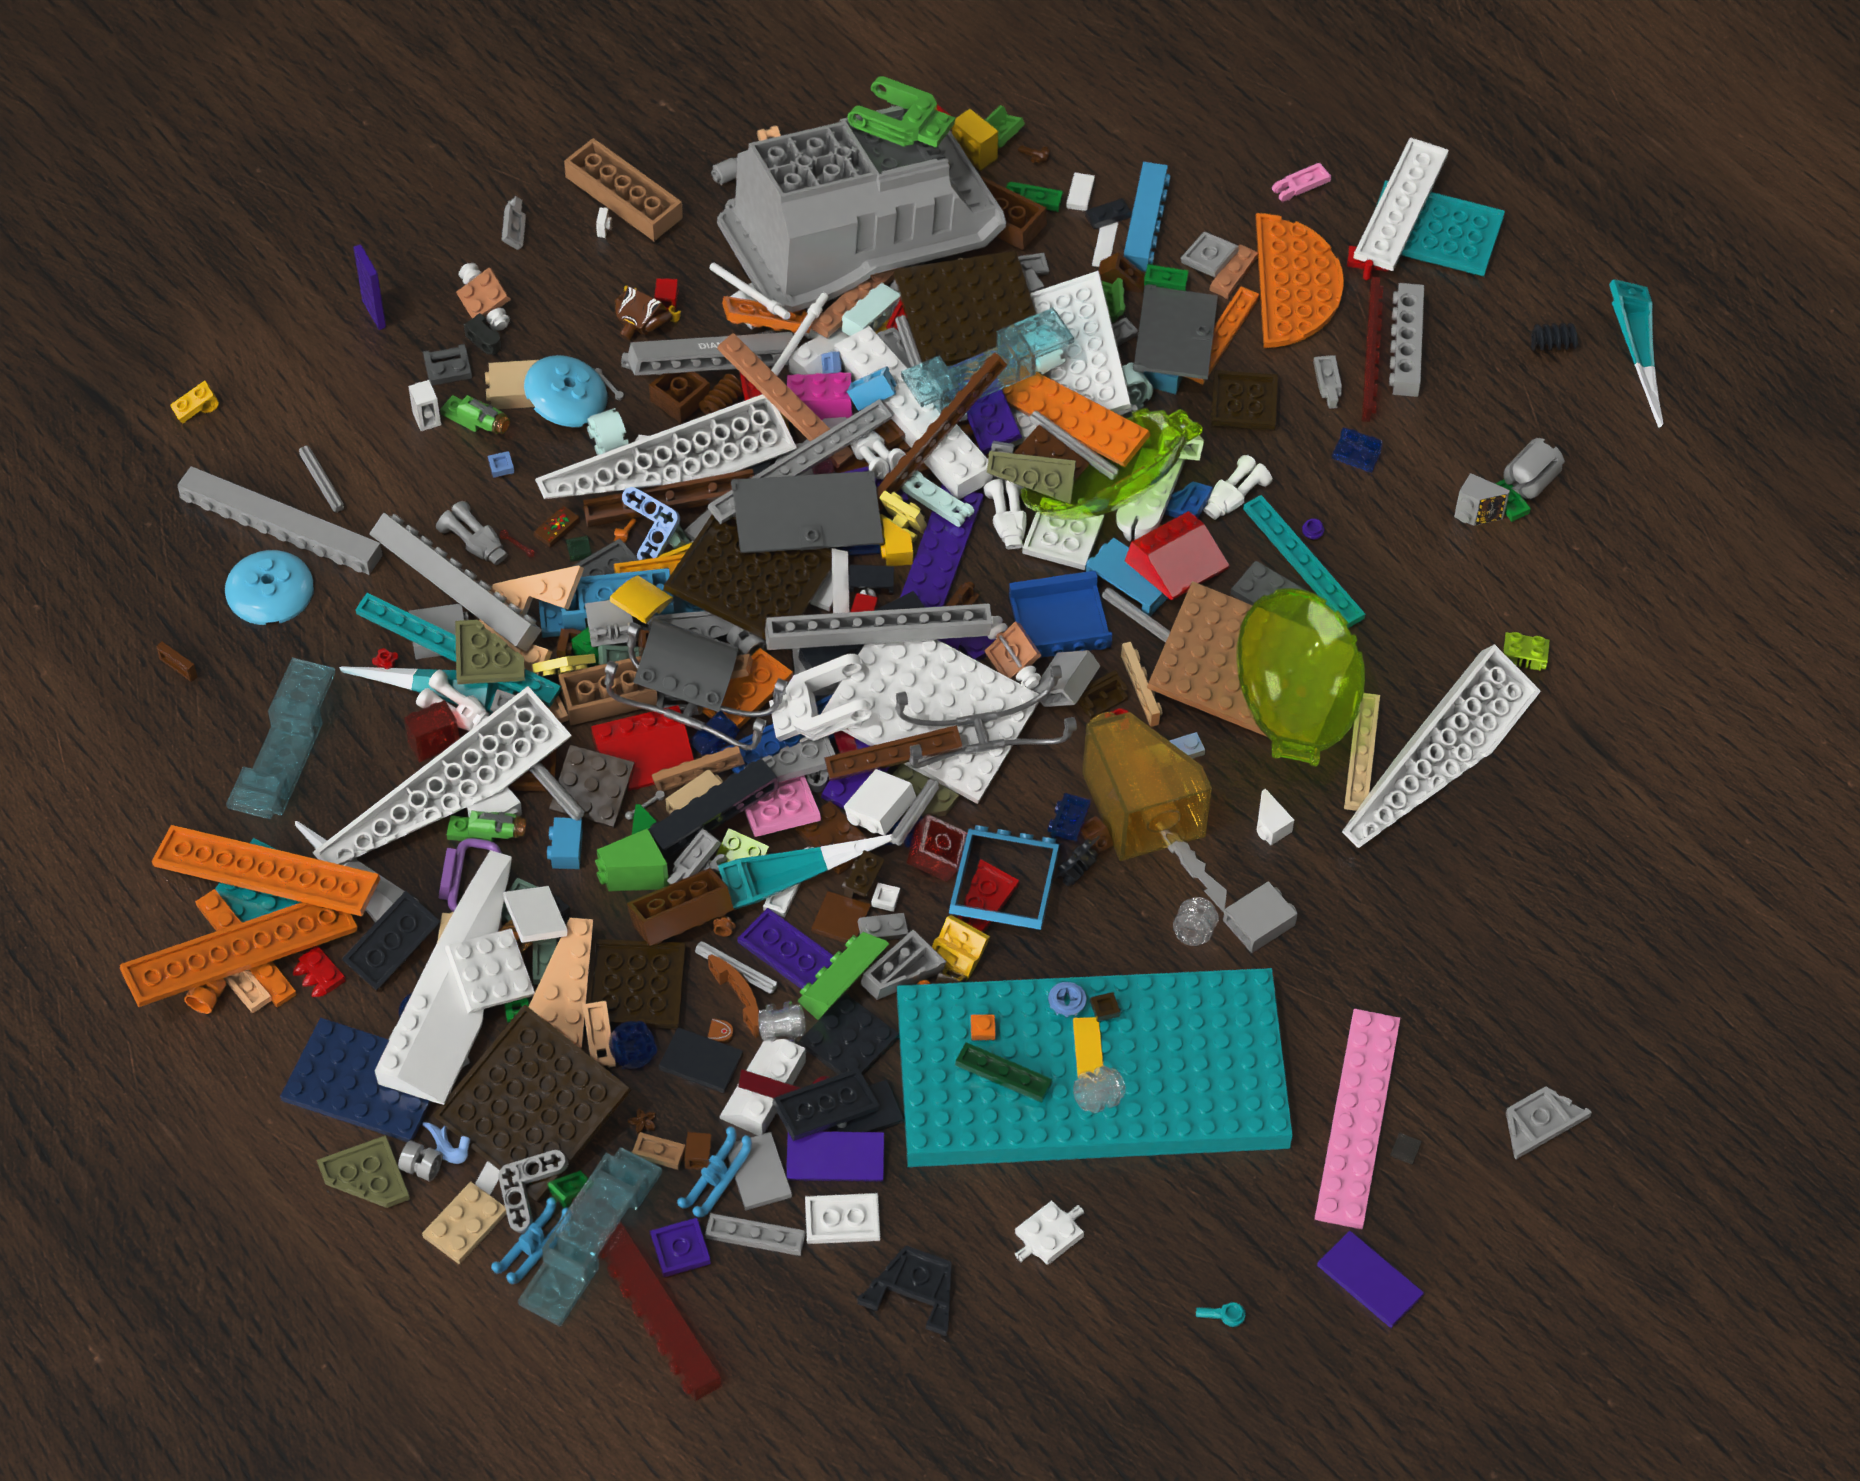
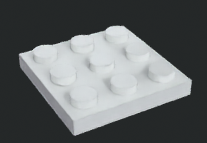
M1042 498L1022 548V554L1085 570V565L1090 558L1102 526L1104 515Z
M512 929L448 944L445 947L468 1013L524 999L535 994Z

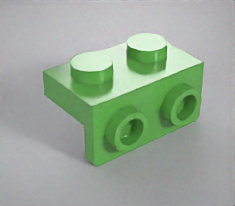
M999 106L985 119L987 123L998 130V148L1003 147L1025 125L1023 118L1007 115L1004 106Z
M1117 278L1113 284L1102 281L1111 322L1113 323L1125 311L1124 287L1121 278Z

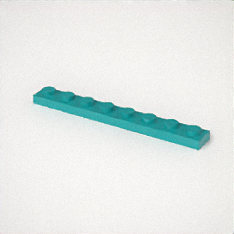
M1262 495L1244 504L1243 510L1347 629L1365 619V613Z

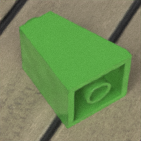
M648 829L597 849L598 859L595 860L599 870L596 872L600 883L602 885L605 884L609 891L659 890L669 885L667 882V863Z

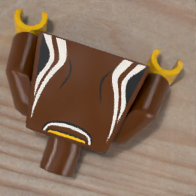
M625 286L624 292L615 299L617 319L624 325L620 336L627 340L632 339L635 331L647 335L669 321H679L681 311L674 312V306H670L669 311H666L667 309L661 301L638 291L637 288L633 289L629 286Z

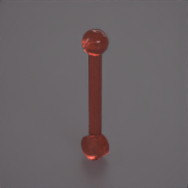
M507 530L500 531L501 539L509 540L525 551L528 557L535 555L533 549L526 548L509 536Z

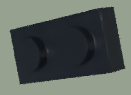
M1123 198L1085 210V217L1095 230L1131 218V210Z

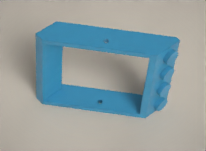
M975 825V829H968L949 914L1041 930L1061 844L1056 843V839L1043 837L1042 841L1033 839L1034 835L1020 833V837L1012 836L1009 830L998 829L997 833L989 832V827ZM974 835L1053 849L1038 918L958 904Z

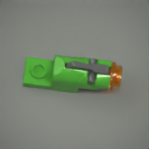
M452 395L440 409L441 415L474 432L482 428L496 434H504L510 425V419L502 411L469 395L463 400Z
M471 810L470 818L450 817L447 840L463 841L468 838H476L493 842L494 838L524 837L526 818L504 812Z

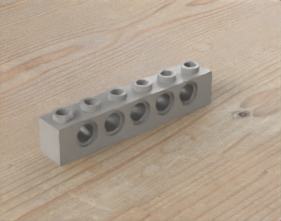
M1399 283L1398 291L1393 293V304H1396V308L1393 307L1392 320H1396V323L1392 324L1391 336L1395 337V340L1391 341L1390 350L1391 353H1394V357L1390 359V369L1394 370L1393 373H1390L1389 386H1393L1392 395L1418 397L1421 379L1424 285Z

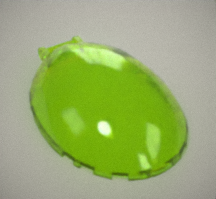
M1148 408L1132 411L1133 416L1126 419L1149 430L1151 436L1126 467L1100 455L1119 469L1116 478L1112 480L1092 465H1089L1073 484L1071 505L1028 488L1021 489V498L1029 509L1053 519L1078 520L1112 512L1138 499L1156 486L1176 464L1186 443L1198 437L1202 433L1203 428L1199 423L1193 422L1182 409L1170 415H1167L1164 410L1150 412Z
M1277 589L1274 593L1267 596L1263 595L1247 612L1241 624L1236 647L1237 670L1241 691L1252 719L1272 741V757L1276 759L1284 757L1308 762L1310 766L1317 767L1320 760V751L1340 741L1351 729L1360 712L1359 707L1363 700L1365 685L1362 652H1358L1356 646L1357 638L1355 634L1351 635L1346 626L1348 624L1347 620L1338 610L1335 613L1326 605L1327 600L1302 589Z

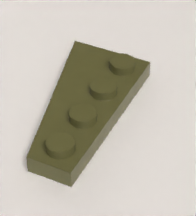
M989 451L988 474L1071 505L1076 468L1075 460Z

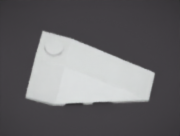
M841 326L828 339L821 335L803 344L790 356L789 372L793 375L822 373L821 354L834 352V345L850 336L842 332Z

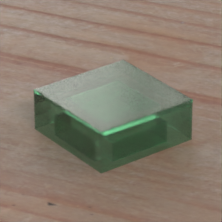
M587 536L566 539L570 562L583 560L592 555Z

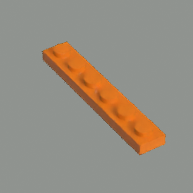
M215 889L195 901L198 909L216 931L241 923ZM272 961L249 969L270 994L272 1002L277 1008L296 996L295 989Z

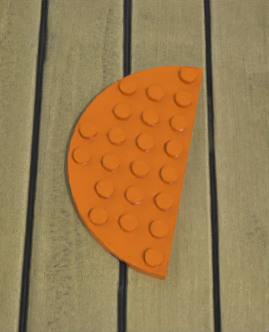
M1256 213L1263 347L1286 346L1314 335L1334 316L1339 307L1343 292L1342 267L1339 259L1331 251V246L1309 227L1297 221L1292 223L1282 220L1281 216Z

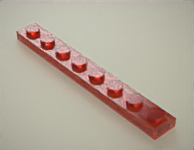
M1372 277L1369 294L1362 421L1370 422L1371 414L1376 413L1377 401H1373V397L1377 396L1378 384H1374V380H1378L1379 368H1375V364L1379 363L1380 351H1376V347H1380L1381 335H1377V331L1381 330L1382 319L1378 318V315L1382 314L1383 302H1379V298H1383L1384 286H1380V277Z

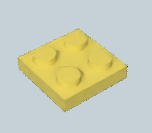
M595 654L567 656L532 664L533 673L543 672V676L559 675L572 670L588 668L587 665L596 663Z

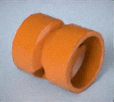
M222 978L190 989L185 995L184 1001L192 1009L209 1014L218 1001L217 997H220L226 987V981Z

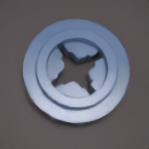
M1062 982L1055 985L1050 990L1048 996L1050 1009H1053L1057 1015H1065L1066 1018L1073 1014L1076 1016L1078 1012L1084 1009L1086 1003L1084 990L1072 982ZM1066 993H1068V997L1071 1000L1068 1006L1063 1001Z

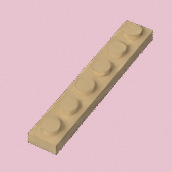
M1361 692L1357 694L1344 809L1357 811L1369 794L1380 695Z

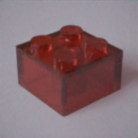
M445 700L433 703L423 710L412 712L407 717H404L408 743L419 763L442 753L460 739L457 719Z
M927 814L915 826L907 864L947 882L959 870L967 832Z

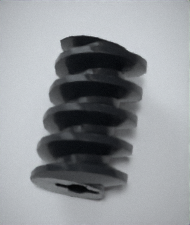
M1553 323L1550 327L1548 324H1543L1542 328L1540 324H1535L1531 334V347L1533 351H1535L1537 345H1539L1541 351L1544 350L1545 344H1547L1549 350H1552L1553 344L1556 345L1557 350H1560L1561 344H1564L1566 350L1569 349L1570 343H1572L1574 349L1577 347V332L1573 323H1568L1567 326L1564 323H1560L1559 326Z

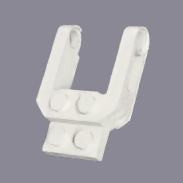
M846 654L792 677L786 687V694L783 695L782 703L771 713L775 735L780 742L798 734H802L806 738L815 741L866 721L871 717L870 704L866 700H855L818 715L815 696L812 693L858 672L862 668L860 657L856 654ZM773 700L769 701L770 707L774 704Z

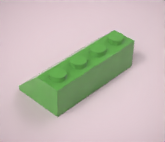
M862 932L858 937L853 935L845 944L847 949L843 953L838 951L830 959L833 964L828 969L824 966L815 975L817 978L815 983L812 985L808 982L800 991L802 996L797 1002L819 1020L879 957L889 943L865 932Z

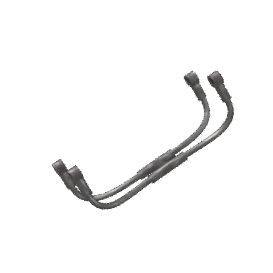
M632 622L627 632V635H629L627 646L630 659L636 669H638L639 662L635 657L634 648L636 647L641 625ZM609 661L605 668L606 690L613 699L630 706L663 714L664 717L700 731L705 730L744 750H753L761 742L766 720L759 717L769 715L779 707L787 686V681L778 678L774 687V704L767 710L743 711L721 705L720 711L738 716L757 717L753 726V743L747 745L705 725L702 721L692 718L691 716L697 707L696 704L689 702L683 714L668 708L663 709L617 695L612 690V686L618 669V663Z
M1060 665L1050 666L1049 685L1042 693L1030 701L1008 710L957 717L954 720L930 721L909 717L903 713L905 705H908L907 693H896L897 702L895 710L904 721L923 726H962L974 724L979 743L965 745L960 750L940 754L922 762H918L919 758H922L920 745L910 746L909 759L911 767L921 768L958 754L1005 748L1008 745L1059 744L1068 740L1072 736L1073 731L1077 730L1074 717L1064 719L1065 729L1063 736L1054 739H1000L987 741L983 722L997 720L999 717L1022 711L1046 697L1054 686L1057 685L1058 679L1062 678Z

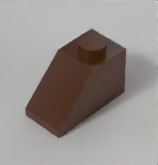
M1118 252L1100 261L1098 272L1101 281L1113 284L1117 278H1121L1124 291L1143 292L1145 274Z

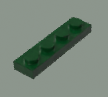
M965 1042L955 1061V1066L1039 1102H1043L1052 1085L1051 1078Z

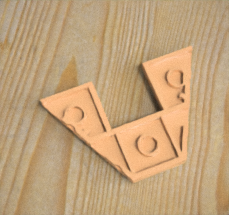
M574 566L493 584L491 591L493 593L499 592L507 598L506 603H513L521 608L522 611L520 613L523 616L527 614L533 598L569 610L584 568ZM479 620L492 634L495 633L512 650L524 657L525 669L533 672L532 664L550 659L552 651L532 644L526 652L514 646L482 620ZM543 672L535 673L543 677Z

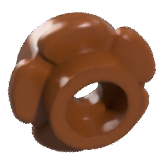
M722 916L713 921L714 932L722 937L730 936L732 930L736 927L735 923L728 916Z

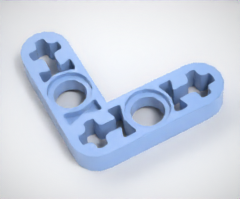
M629 487L622 495L624 504L654 521L637 553L638 560L646 559L643 556L644 553H650L652 558H658L659 555H662L679 525L680 515L674 509L643 491ZM635 494L637 498L643 500L642 503L639 504L638 502L631 501L629 495ZM650 502L656 504V511L652 514H648L646 511V506ZM661 512L667 515L672 514L671 517L674 520L673 522H668L666 524L667 519L659 515L661 514ZM656 532H662L664 535L663 541L659 544H656L653 540ZM649 543H650L652 546L657 547L658 550L656 551V550L652 549L651 547H648Z

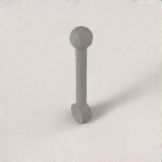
M596 368L595 371L615 394V399L622 400L623 392L617 391L602 374V370Z
M661 790L657 791L656 796L641 806L646 808L656 800H663L665 797L664 792ZM635 810L626 812L625 818L632 820Z

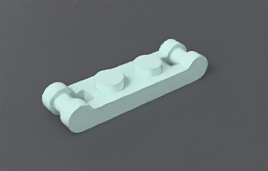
M917 470L901 488L906 494L957 527H960L965 522L964 519L966 517H970L974 513V509L970 504H964L924 478Z

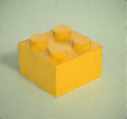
M971 109L957 117L952 127V135L972 165L981 171L997 159L998 130Z

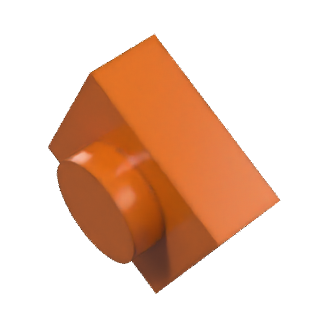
M971 1015V1040H995V1015Z

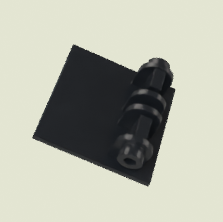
M1098 835L1093 840L1088 838L1083 844H1080L1071 853L1072 856L1057 868L1060 872L1054 878L1057 879L1059 876H1062L1064 878L1062 881L1065 885H1074L1084 874V871H1087L1097 861L1098 853L1094 849L1090 850L1089 848L1100 836Z

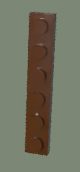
M957 725L824 757L829 779L833 781L874 771L875 769L907 763L910 759V746L920 745L922 758L919 759L960 750L963 746Z

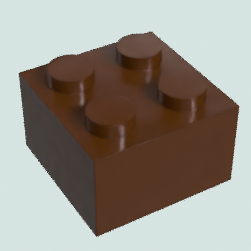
M696 372L661 374L649 384L650 401L682 423L699 409V402L710 392V383Z

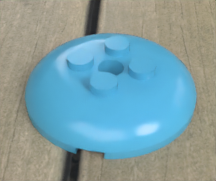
M555 355L542 358L530 367L524 380L525 395L535 406L534 410L545 419L558 425L581 427L583 424L588 423L587 418H590V416L604 412L607 405V389L600 375L588 364L573 357Z
M279 550L260 551L243 558L230 571L225 584L226 600L231 610L241 619L258 625H266L268 622L276 621L283 623L296 617L307 607L314 591L313 577L308 566L297 556Z

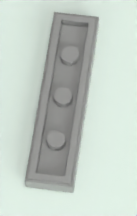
M710 1213L705 1239L801 1256L806 1230Z

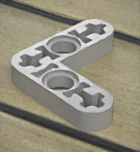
M548 1151L507 1164L500 1169L499 1182L509 1225L517 1233H525L533 1223L525 1184L564 1172L568 1166V1159L561 1151ZM556 1156L562 1160L558 1162V1167H555L553 1164L546 1165L547 1171H545V1165L542 1160L547 1164L554 1162V1157ZM532 1163L539 1164V1171L535 1175L528 1174V1166ZM509 1171L516 1174L512 1177L513 1184L519 1187H512L511 1182L505 1178L509 1176ZM521 1193V1202L517 1205H512L510 1203L512 1194ZM520 1210L521 1217L526 1219L522 1227L516 1224L519 1221V1215L515 1211Z

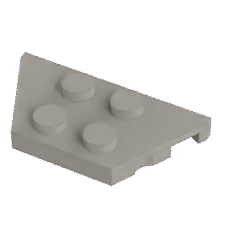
M1546 1086L1510 1106L1506 1110V1116L1515 1159L1520 1158L1591 1116L1592 1112L1587 1108L1583 1110L1572 1104V1100L1565 1096H1559L1555 1091Z

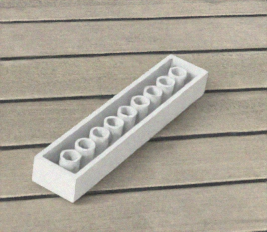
M870 326L834 345V352L840 353L841 369L845 373H851L853 382L888 366L897 384L894 387L896 393L881 401L892 414L891 419L905 433V442L912 448L914 442L920 439L927 431L928 426L941 415L943 408ZM957 424L924 461L926 466L958 500L993 480V475L987 473L988 459Z

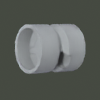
M736 625L728 632L727 641L731 645L738 647L739 655L750 654L752 656L759 648L765 652L767 650V644L763 638Z
M410 1140L402 1150L398 1168L410 1174L416 1172L418 1177L431 1182L440 1169L443 1154L432 1148L425 1150L424 1145Z

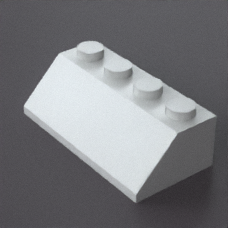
M786 1039L763 1041L746 1071L793 1085L806 1062L805 1048ZM737 1086L722 1111L720 1119L756 1135H762L766 1132L777 1111L772 1104L773 1098Z

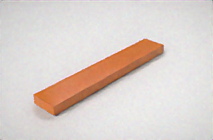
M1240 286L1217 321L1213 331L1208 376L1258 301V293ZM1186 377L1202 385L1206 381L1205 379Z

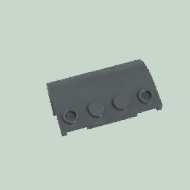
M652 617L647 627L649 634L633 683L719 712L732 675L738 647Z

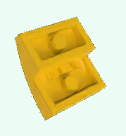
M638 575L629 579L610 596V602L645 624L656 612L660 614L673 600L672 596Z
M949 915L945 920L939 937L934 940L932 948L946 961L944 969L948 968L966 975L967 981L979 962L990 936Z

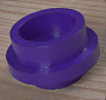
M1309 519L1303 524L1302 532L1309 539H1318L1324 533V526L1318 519Z

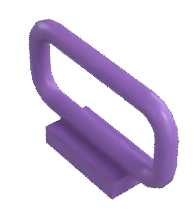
M468 838L460 842L457 849L447 848L439 899L448 900V907L452 912L458 906L457 897L466 849L475 847L502 854L501 849L494 842Z

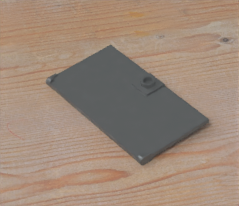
M1150 284L1145 285L1133 370L1208 380L1218 295L1161 288Z
M874 471L731 480L740 553L810 550L884 543Z

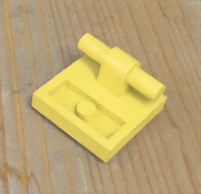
M884 491L880 499L887 513L894 516V519L891 520L881 514V524L882 519H888L910 533L911 541L915 542L917 535L907 528L911 526L924 533L927 524L924 520L925 517L920 512L921 509L913 503L908 505L903 502V498L894 492L890 494Z

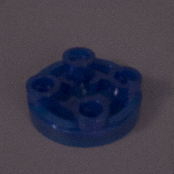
M642 1021L624 1022L616 1027L610 1035V1052L616 1062L625 1068H641L649 1063L657 1053L654 1037L647 1028V1025Z

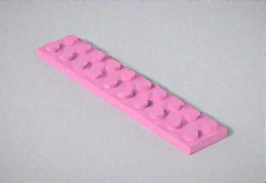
M1358 1009L1353 1011L1315 1220L1363 1229L1400 1023L1399 1017Z

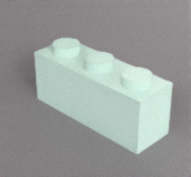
M883 283L871 289L864 299H860L850 311L848 310L844 313L842 317V332L851 336L868 326L875 332L892 316L900 300L899 293Z

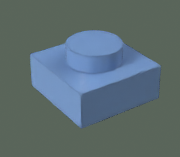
M839 352L821 354L823 374L841 372L842 362Z
M509 451L488 456L493 478L514 473Z

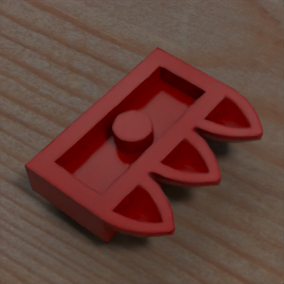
M318 945L298 958L299 963L293 970L294 976L307 974L303 979L302 986L307 987L317 984L312 991V997L324 996L346 981L345 976Z

